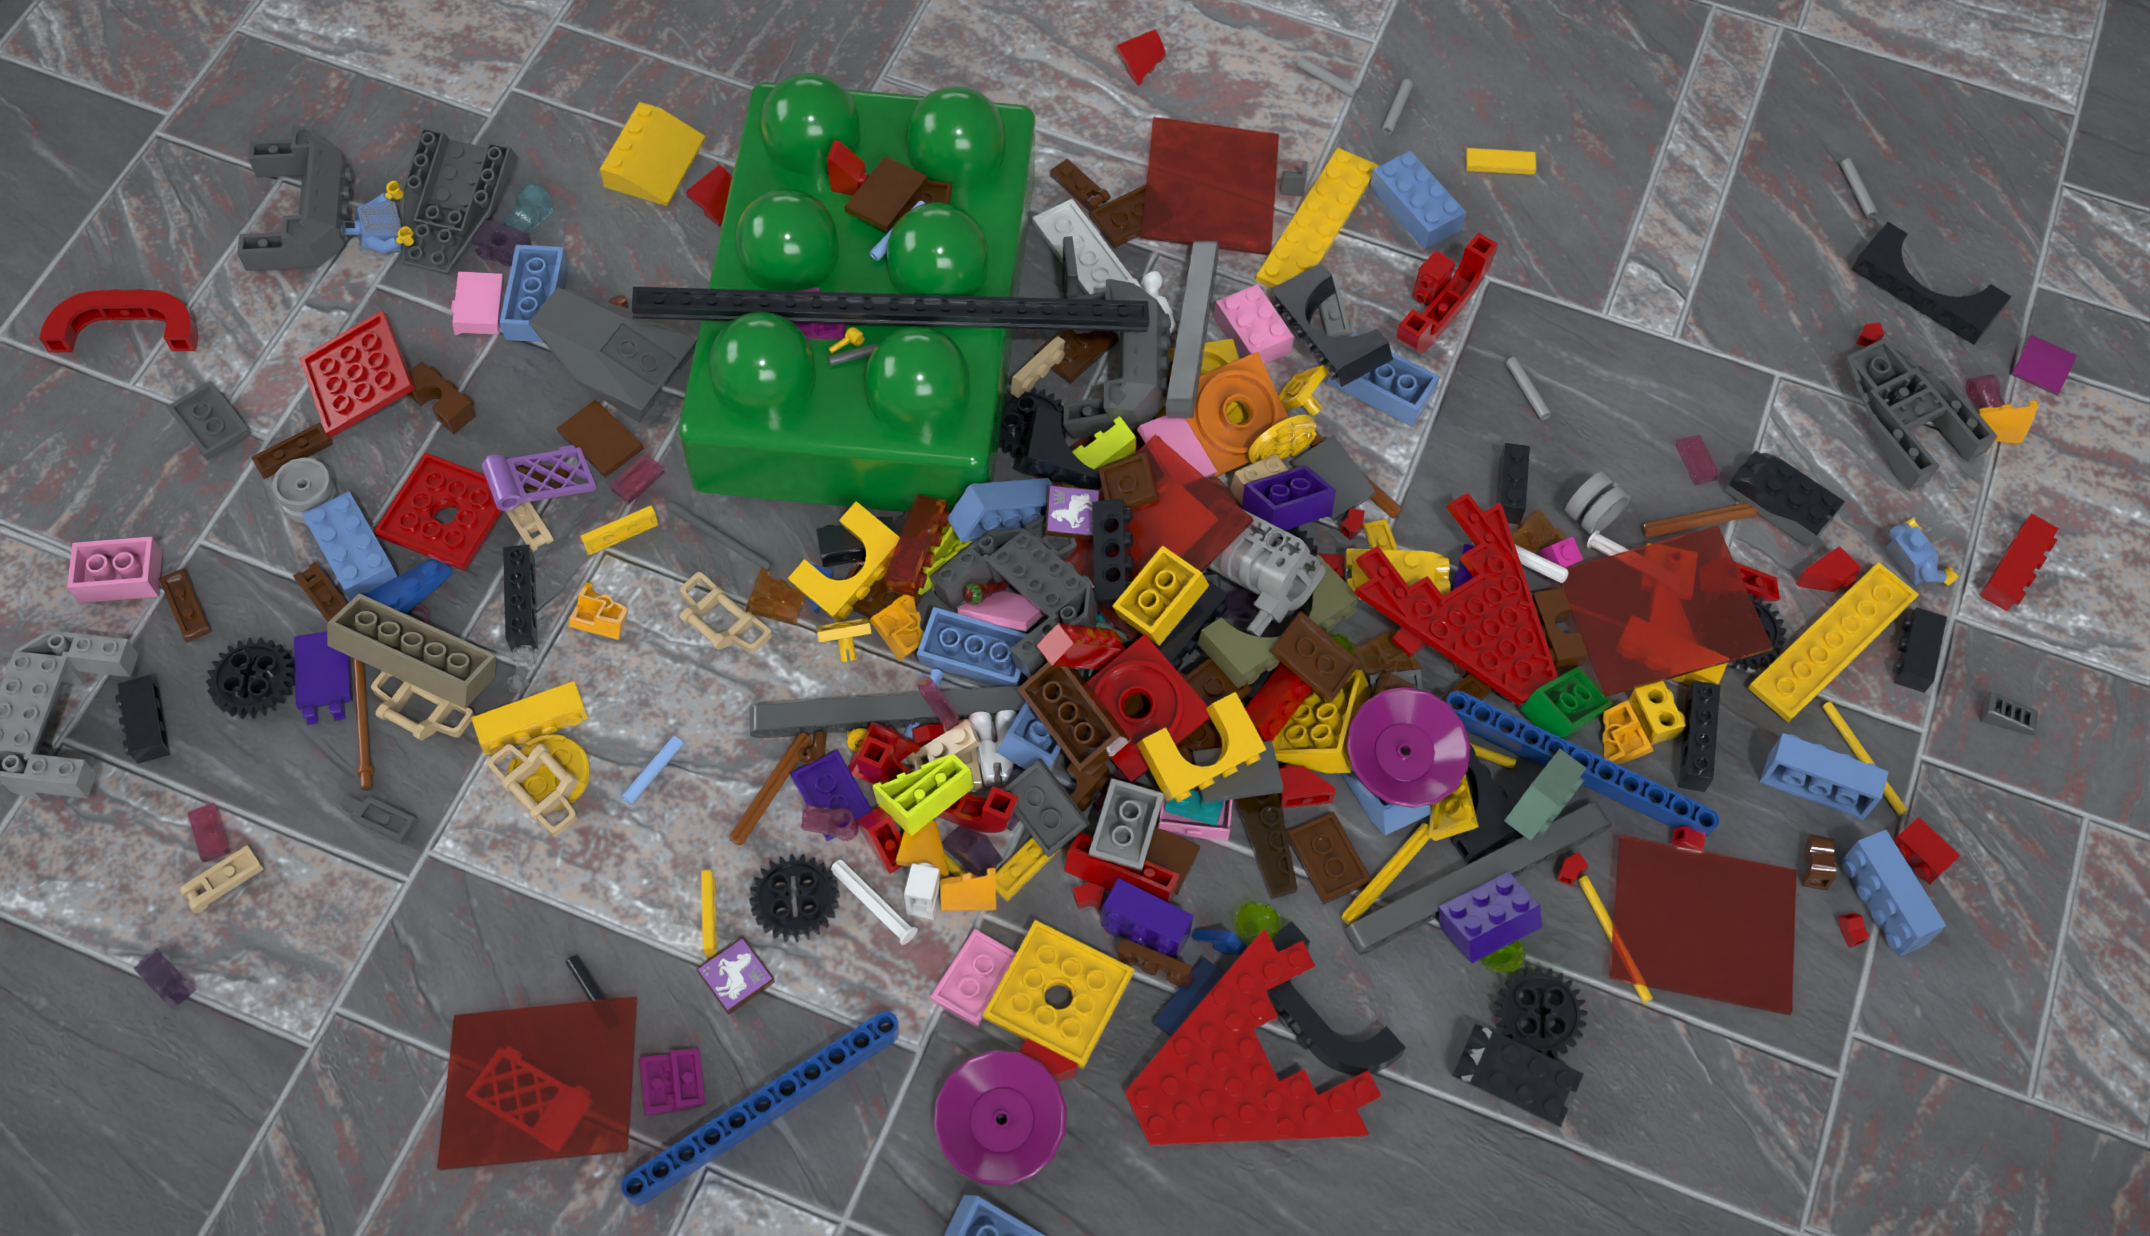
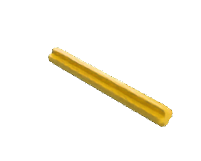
M1423 823L1344 911L1341 918L1346 924L1350 926L1358 921L1430 839L1428 836V824Z

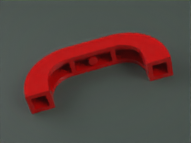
M1478 232L1465 247L1462 260L1455 274L1422 314L1412 309L1399 324L1397 341L1419 354L1428 350L1462 311L1480 286L1494 259L1498 243Z
M143 289L95 290L74 295L61 302L50 312L43 323L39 337L48 353L73 352L78 334L91 323L103 320H159L166 323L163 338L171 352L196 351L198 344L197 327L185 305L169 293Z
M870 736L867 737L856 758L859 770L872 784L881 782L882 785L897 779V775L904 772L906 775L915 772L903 765L895 757L892 745ZM993 786L987 798L966 793L937 817L971 830L984 833H999L1007 828L1018 805L1019 796Z

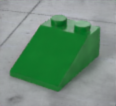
M1578 666L1538 688L1520 709L1535 726L1568 741L1604 714V711L1612 708L1614 703Z

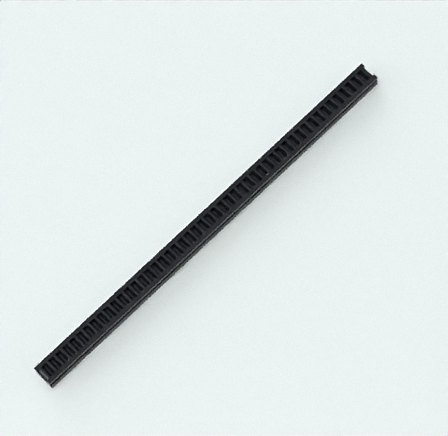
M633 287L632 294L633 319L732 321L748 313L768 312L780 315L793 323L1147 332L1150 323L1148 301L668 287Z

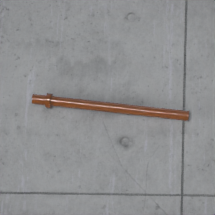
M353 658L359 754L357 776L360 777L361 790L368 791L372 789L371 776L374 774V769L370 766L364 662Z

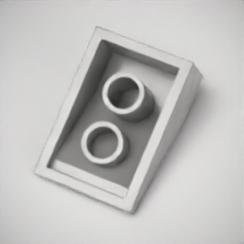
M1111 779L1089 855L1142 871L1162 806L1164 793Z

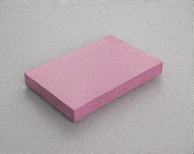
M1166 415L1138 427L1139 434L1164 475L1176 481L1183 488L1213 477L1217 473V470L1185 418H1167Z
M985 587L981 589L980 593L975 594L976 596L981 595L980 599H974L980 601L979 604L974 603L977 605H970L972 604L971 602H976L972 600L973 598H978L973 596L958 608V614L1022 631H1027L1045 615L1024 595Z
M974 929L930 996V1000L978 1028L984 1020L982 1018L983 1012L1017 952Z

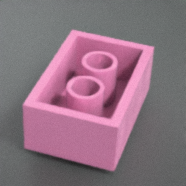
M1258 284L1216 301L1214 320L1227 339L1233 338L1237 354L1240 358L1259 352L1265 365L1291 353L1294 336Z
M153 537L72 543L67 589L78 603L158 597L162 551Z

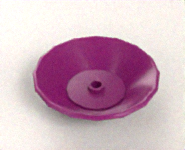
M1408 687L1381 691L1362 704L1350 723L1347 749L1353 771L1368 791L1389 804L1410 808L1436 804L1457 789L1468 770L1470 743L1464 723L1448 703L1429 691ZM1401 748L1407 749L1409 755H1403L1401 753Z
M991 1050L967 1059L947 1077L936 1099L934 1129L941 1152L959 1173L981 1184L1009 1186L1034 1177L1054 1159L1065 1136L1067 1106L1059 1083L1042 1063L1020 1052ZM1000 1115L1007 1117V1122L1004 1125L997 1124V1118Z

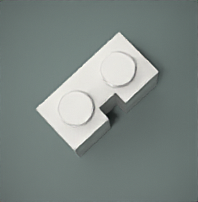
M928 863L912 864L904 893L907 915L934 920L940 896V871L935 866Z

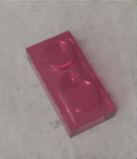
M1701 435L1677 440L1675 446L1694 486L1718 480L1720 474Z
M645 454L610 484V489L629 505L665 473L664 467Z
M215 802L187 812L199 856L204 863L231 853L220 812Z

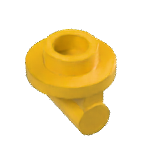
M857 728L853 731H847V744L850 750L856 753L867 729Z

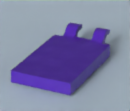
M327 631L294 636L295 698L298 710L302 709L303 719H306L307 725L317 724L319 722L318 707L329 705L330 714H333L334 721L345 719V702L353 701L351 656L328 646Z

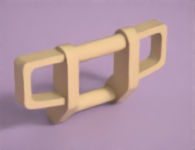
M697 572L681 586V596L689 604V607L682 611L680 619L686 624L690 623L711 641V645L717 650L735 644L753 654L772 637L770 628L759 621L754 614L746 612L725 595V591L721 587L716 586L703 573ZM698 583H703L711 592L700 602L696 603L688 592ZM718 603L739 619L727 631L717 633L701 620ZM755 626L764 634L754 643L749 644L740 639L748 629Z
M383 671L371 685L374 694L385 701L378 707L376 716L382 720L388 719L412 732L413 736L419 740H424L436 731L456 738L460 737L472 722L471 717L475 716L472 709L468 707L464 709L403 681L404 683L394 696L390 698L380 689L392 675ZM414 693L438 705L430 717L419 724L399 714L400 710ZM453 709L465 714L464 718L455 728L442 725Z
M508 744L487 760L489 769L501 781L504 789L511 791L530 811V816L533 820L539 822L553 837H557L576 822L577 815L567 799L578 784V779L563 769L549 754V749L544 744H539L535 747L528 758L514 746ZM508 755H514L522 764L505 777L496 768V765ZM544 763L561 782L552 794L538 804L522 788L520 783L536 772ZM563 804L569 816L553 827L544 818Z

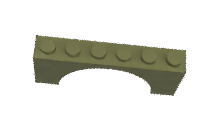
M1318 554L1315 557L1324 565L1325 575L1307 599L1308 617L1324 631L1329 632L1343 618L1347 620L1355 614L1359 597L1353 593L1354 591ZM1305 564L1304 567L1308 572L1315 571V569H1312ZM1222 617L1201 630L1198 645L1238 689L1246 683L1248 685L1252 684L1262 672L1273 670L1280 662L1269 652L1279 637H1257L1243 633L1228 624Z

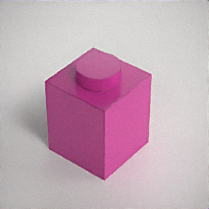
M1573 536L1539 550L1543 558L1564 568L1583 560Z

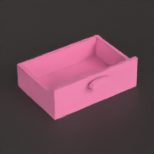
M458 272L455 300H452L451 307L454 335H459L460 333L499 335L504 288L503 274Z
M1163 797L1159 829L1180 836L1228 841L1233 799L1224 801L1218 824L1213 826L1165 812L1167 801Z

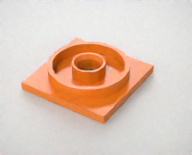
M1255 352L1200 375L1194 417L1185 418L1217 470L1215 476L1210 477L1213 479L1251 463L1248 452L1255 440L1266 430L1289 417L1259 352ZM1236 401L1245 406L1248 413V419L1245 423L1236 424L1228 418L1226 410L1229 403Z

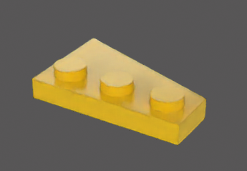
M1466 774L1454 792L1431 806L1428 836L1434 841L1479 827Z

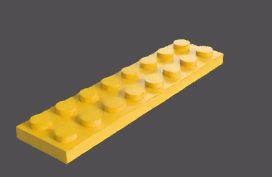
M1337 147L1257 273L1255 282L1272 289L1321 263L1369 186L1373 169L1379 167V165Z
M1878 562L1750 684L1748 689L1789 723L1917 599L1919 594Z

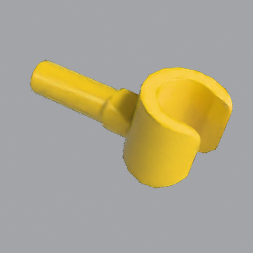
M849 328L841 341L828 348L830 353H834L850 342L856 347L860 346L865 340L862 336L863 333L857 328Z

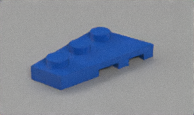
M431 558L364 596L407 614L453 573L449 566Z

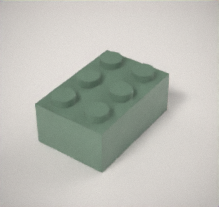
M1559 749L1504 821L1530 841L1537 832L1543 835L1583 783L1584 779L1580 776L1586 770V767Z

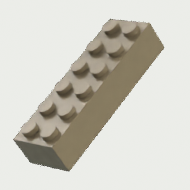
M360 593L327 623V642L329 647L464 709L495 678V654Z

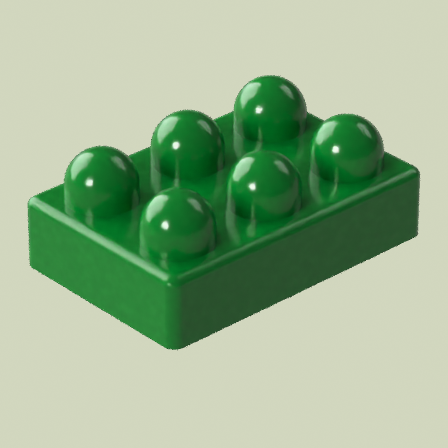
M800 73L790 76L780 83L763 82L756 85L750 93L708 289L798 291L820 288L821 292L847 291L848 293L1019 297L1035 180V115L1033 111L1024 105L991 102L982 93L964 86L943 87L929 93L927 96L845 89L836 80L818 73ZM834 140L840 141L865 162L866 173L869 176L886 156L926 175L927 180L953 183L950 204L932 202L919 205L908 211L891 227L893 230L888 240L887 253L879 261L874 260L869 252L888 232L845 212V205L853 196L831 191L827 158ZM748 313L732 321L701 320L678 424V433L691 485L695 490L709 494L851 507L857 501L867 509L936 515L938 512L944 516H949L955 504L958 503L965 493V489L970 484L994 482L1014 329L847 324L846 332L851 327L857 328L863 333L864 342L858 347L850 342L831 354L828 348L842 339H808L793 322L774 313ZM879 343L869 357L834 366L829 364L828 356Z

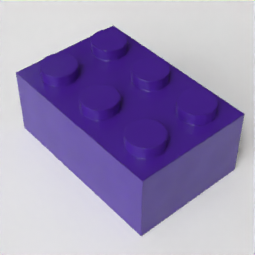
M1307 465L1246 483L1244 485L1242 509L1285 531L1331 516L1336 490Z
M1509 871L1438 906L1441 930L1470 963L1542 928L1540 904Z
M1118 878L1103 905L1101 926L1113 936L1118 937L1120 935L1132 942L1177 960L1190 936L1194 915Z

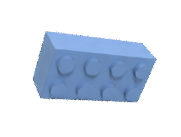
M1411 150L1373 169L1370 189L1424 249L1462 230L1467 212Z
M516 245L499 322L505 340L543 342L529 325V321L558 287L562 289L565 287L569 263L564 247Z
M1391 352L1393 360L1343 387L1335 379L1331 380L1328 376L1327 384L1411 427L1414 426L1434 396L1440 378L1439 375Z
M1049 478L1005 482L995 481L981 484L973 483L965 489V493L958 503L955 504L947 519L961 542L975 541L989 530L1024 529L1025 525L1045 515L1048 486L1053 484Z
M350 491L302 514L350 601L359 593L365 595L397 577L390 561Z
M933 607L917 652V657L921 665L992 686H1020L1025 674L1016 667L1010 649L1028 634Z
M1783 733L1767 755L1760 783L1864 821L1882 799L1889 771L1883 770L1875 764L1856 760L1848 754L1831 751L1823 745L1801 740L1796 735Z
M1887 830L1857 841L1840 861L1845 875L1854 883L1859 898L1870 909L1873 921L1881 927L1889 947L1895 950L1898 957L1926 946L1946 927L1945 922Z

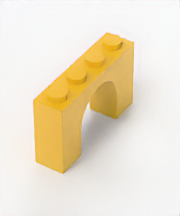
M857 501L839 521L846 530L865 545L866 560L862 569L855 576L847 580H832L824 576L804 559L787 578L798 590L817 604L836 622L846 619L853 611L852 606L859 599L862 600L867 596L870 586L875 580H880L886 574L889 564L893 560L897 561L902 556L906 546L898 535Z
M1236 692L1206 708L1222 741V751L1214 765L1200 767L1186 761L1179 753L1166 728L1137 743L1167 802L1175 798L1178 803L1192 795L1190 790L1199 786L1200 790H1203L1215 783L1213 778L1222 774L1223 778H1226L1238 771L1236 766L1245 762L1246 766H1249L1261 759L1259 754L1267 750Z

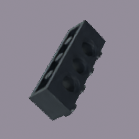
M1123 498L1092 502L1095 601L1102 609L1112 608L1113 604L1133 582L1131 571L1135 570L1134 557L1131 556L1130 548L1134 546V536L1132 531H1130V522H1133L1132 508L1126 504ZM1119 525L1115 532L1109 533L1112 526ZM1120 549L1118 555L1110 557L1112 551ZM1115 574H1121L1117 581L1111 582Z
M529 544L503 547L505 638L511 652L537 650L535 558Z
M1694 680L1686 693L1685 728L1683 729L1679 788L1705 792L1714 779L1721 685Z

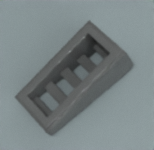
M1990 692L1985 697L1981 722L2031 736L2036 734L2038 711L1997 693ZM2006 711H2009V717L2005 715ZM2015 713L2019 714L2018 721L2015 720ZM2025 716L2030 717L2029 725L2024 724Z

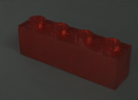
M917 494L885 573L886 590L916 597L919 588H924L927 579V568H932L934 563V550L936 547L939 548L942 543L943 527L947 528L949 525L948 516L950 512L947 510V501Z

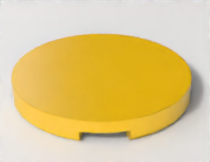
M1297 415L1275 424L1260 435L1250 447L1248 457L1251 463L1254 464L1274 454H1277L1280 460L1290 455L1294 458L1314 440L1317 434L1315 432L1316 422L1310 415Z
M556 734L539 736L526 742V745L519 750L524 756L528 758L535 747L539 744H544L549 749V754L563 769L578 779V784L567 799L570 805L574 803L586 790L591 774L590 763L583 748L565 736ZM516 757L510 761L508 774L522 764ZM542 763L540 768L520 783V785L539 804L556 790L561 781ZM561 804L553 811L560 810L565 807L563 806V804Z

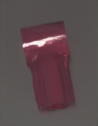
M1990 374L1967 380L1966 392L1970 399L1977 400L1981 409L1988 407L1997 408L2005 405L1999 393L2000 382L1996 375Z
M807 806L802 814L801 828L804 831L833 835L842 841L852 840L858 833V824L852 812L846 808L830 810ZM849 821L846 827L838 828L842 822Z

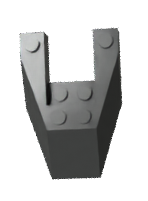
M1884 338L1847 356L1845 360L1893 472L1905 487L1911 491L1929 482L1939 467V464L1911 433L1912 430L1933 421L1967 462L1986 453L1998 436L1949 380H1941L1931 373V368L1925 364L1919 365L1910 359L1911 355Z

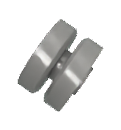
M311 458L294 459L282 465L275 473L272 482L273 492L283 510L290 519L298 523H306L302 516L303 513L338 497V489L323 463Z
M1601 471L1587 480L1568 502L1565 511L1573 520H1582V528L1592 535L1595 530L1602 532L1624 510L1631 497L1621 486L1613 488L1614 480L1606 472Z

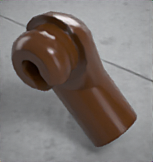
M814 732L813 745L806 749L803 748L799 752L801 763L809 765L825 756L826 732Z

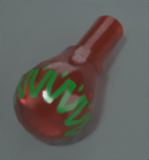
M1004 581L993 584L971 582L964 587L962 596L968 604L977 605L986 598L991 597L992 594L1006 591L1007 585Z

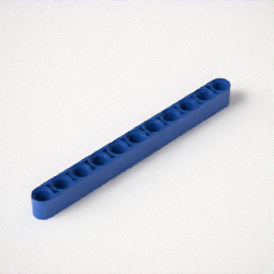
M1453 691L1445 700L1450 706L1451 704L1459 706L1461 710L1454 709L1453 707L1452 709L1462 720L1467 731L1543 767H1546L1554 756L1549 750L1557 753L1561 749L1586 767V770L1580 776L1584 779L1581 785L1672 828L1689 826L1695 831L1706 834L1705 838L1719 825V816L1713 809L1467 693ZM1475 716H1481L1485 721H1479ZM1500 727L1506 728L1509 733L1503 732ZM1525 738L1530 739L1534 744H1528ZM1599 773L1604 774L1608 780L1601 778ZM1624 785H1628L1632 789V792L1628 791L1624 787ZM1649 796L1653 797L1657 801V803L1652 802L1649 799ZM1674 808L1680 810L1682 815L1677 814ZM1699 820L1704 821L1707 827L1701 825Z
M888 1011L878 1013L627 1174L621 1182L623 1195L634 1206L646 1204L890 1046L899 1037L897 1017ZM883 1024H891L893 1026V1029L887 1033L879 1030ZM860 1039L869 1041L868 1046L865 1048H857L855 1043ZM835 1055H843L845 1057L844 1061L840 1064L830 1062L831 1058ZM812 1070H817L821 1073L815 1080L806 1078V1075ZM787 1086L796 1088L795 1092L790 1096L781 1094L782 1090ZM762 1102L771 1104L766 1112H758L756 1110L757 1106ZM743 1118L746 1120L744 1126L739 1129L731 1127L735 1119ZM718 1134L721 1136L716 1144H706L707 1138L710 1135ZM689 1150L695 1152L694 1157L690 1161L681 1160L684 1152ZM659 1168H669V1172L665 1177H655ZM637 1183L643 1184V1189L639 1194H629L633 1185Z

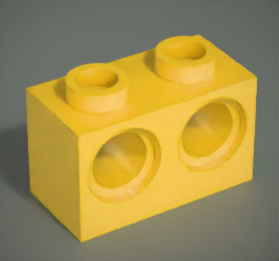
M1664 681L1634 689L1628 701L1650 744L1653 745L1679 737L1685 728V718L1682 712L1678 711L1674 703L1673 693L1670 689H1667ZM1650 699H1654L1658 703H1653ZM1660 721L1666 722L1669 726L1663 725Z

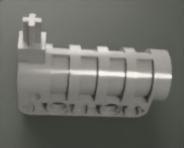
M1218 500L1208 510L1219 521L1189 550L1205 558L1209 563L1208 568L1259 595L1254 603L1259 612L1247 630L1254 636L1260 637L1271 620L1281 623L1288 610H1296L1307 601L1324 577L1325 567L1319 559L1310 554L1309 547L1300 538L1225 500ZM1226 512L1229 516L1226 518V516L1219 513ZM1305 564H1306L1308 567H1310V568H1312V569H1315V571H1314V572H1313V571H1309V572H1308V571L1305 569V567H1304Z

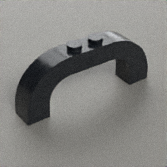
M1291 921L1276 934L1272 943L1277 952H1281L1301 941L1304 942L1308 950L1310 941ZM1290 980L1266 991L1278 1014L1279 1022L1287 1029L1290 1027L1297 1035L1296 1040L1305 1050L1309 1049L1323 1064L1338 1072L1360 1075L1368 1070L1370 1074L1382 1071L1397 1061L1406 1049L1387 1026L1374 1037L1364 1042H1349L1340 1038L1298 993Z

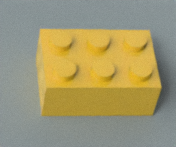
M1162 546L1112 607L1123 621L1143 635L1145 634L1151 641L1160 646L1209 587V584L1202 572Z

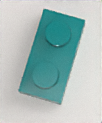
M1190 790L1191 796L1178 803L1175 798L1166 802L1165 812L1217 826L1224 806V801L1203 803L1201 793Z

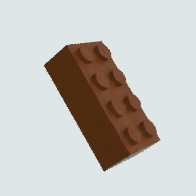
M1048 661L1017 689L1079 772L1092 775L1131 741L1076 668L1052 666Z

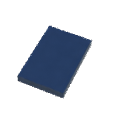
M1205 958L1193 971L1194 980L1190 988L1182 985L1154 1020L1153 1024L1170 1037L1174 1035L1226 974Z

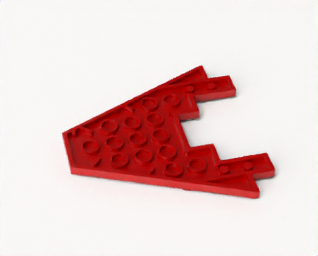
M1467 492L1450 502L1446 508L1476 546L1459 558L1474 578L1445 596L1439 592L1428 576L1409 587L1377 545L1355 560L1369 581L1357 587L1353 593L1409 631L1414 637L1421 639L1519 706L1528 700L1538 688L1558 678L1503 507L1501 503H1498L1483 512Z
M1266 929L1261 931L1124 1092L1149 1146L1364 1137L1369 1134L1357 1109L1382 1097L1369 1070L1318 1095L1305 1069L1279 1081L1254 1032V1029L1278 1018L1266 991L1316 967L1303 941L1281 952H1277Z

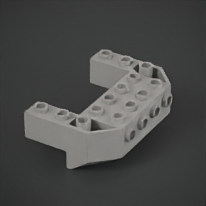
M49 630L14 651L11 660L6 665V673L2 684H0V782L10 792L38 801H43L45 794L80 798L89 797L96 772L85 760L38 755L64 683L85 686L89 673L131 677L139 653L128 639Z

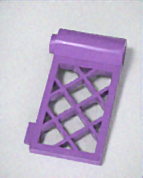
M574 445L559 447V451L508 459L504 456L493 454L488 456L482 463V469L495 504L502 511L512 510L525 502L591 492L596 489L580 447L575 448ZM576 456L579 463L574 467L564 462L565 458ZM549 461L555 464V466L550 471L540 466V463ZM524 465L530 468V471L525 475L517 471L515 466ZM559 467L571 472L567 479L556 474ZM535 471L547 476L543 483L531 478ZM577 475L584 478L587 484L579 485L573 482L572 479ZM553 479L563 484V486L554 489L547 484ZM528 483L539 489L537 492L526 494L523 487Z

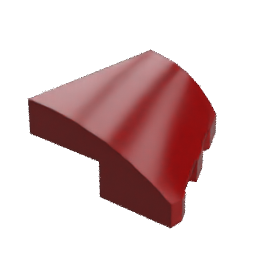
M1156 29L1120 43L1116 49L1128 66L1127 73L1137 86L1143 83V78L1148 72L1151 73L1155 69V65L1166 56L1163 42Z
M720 164L686 191L687 197L704 210V215L719 227L723 222L732 176Z
M872 721L848 768L851 775L870 782L859 770L856 761L868 736L892 745L894 755L900 762L914 752L916 754L919 752L921 747L909 738Z

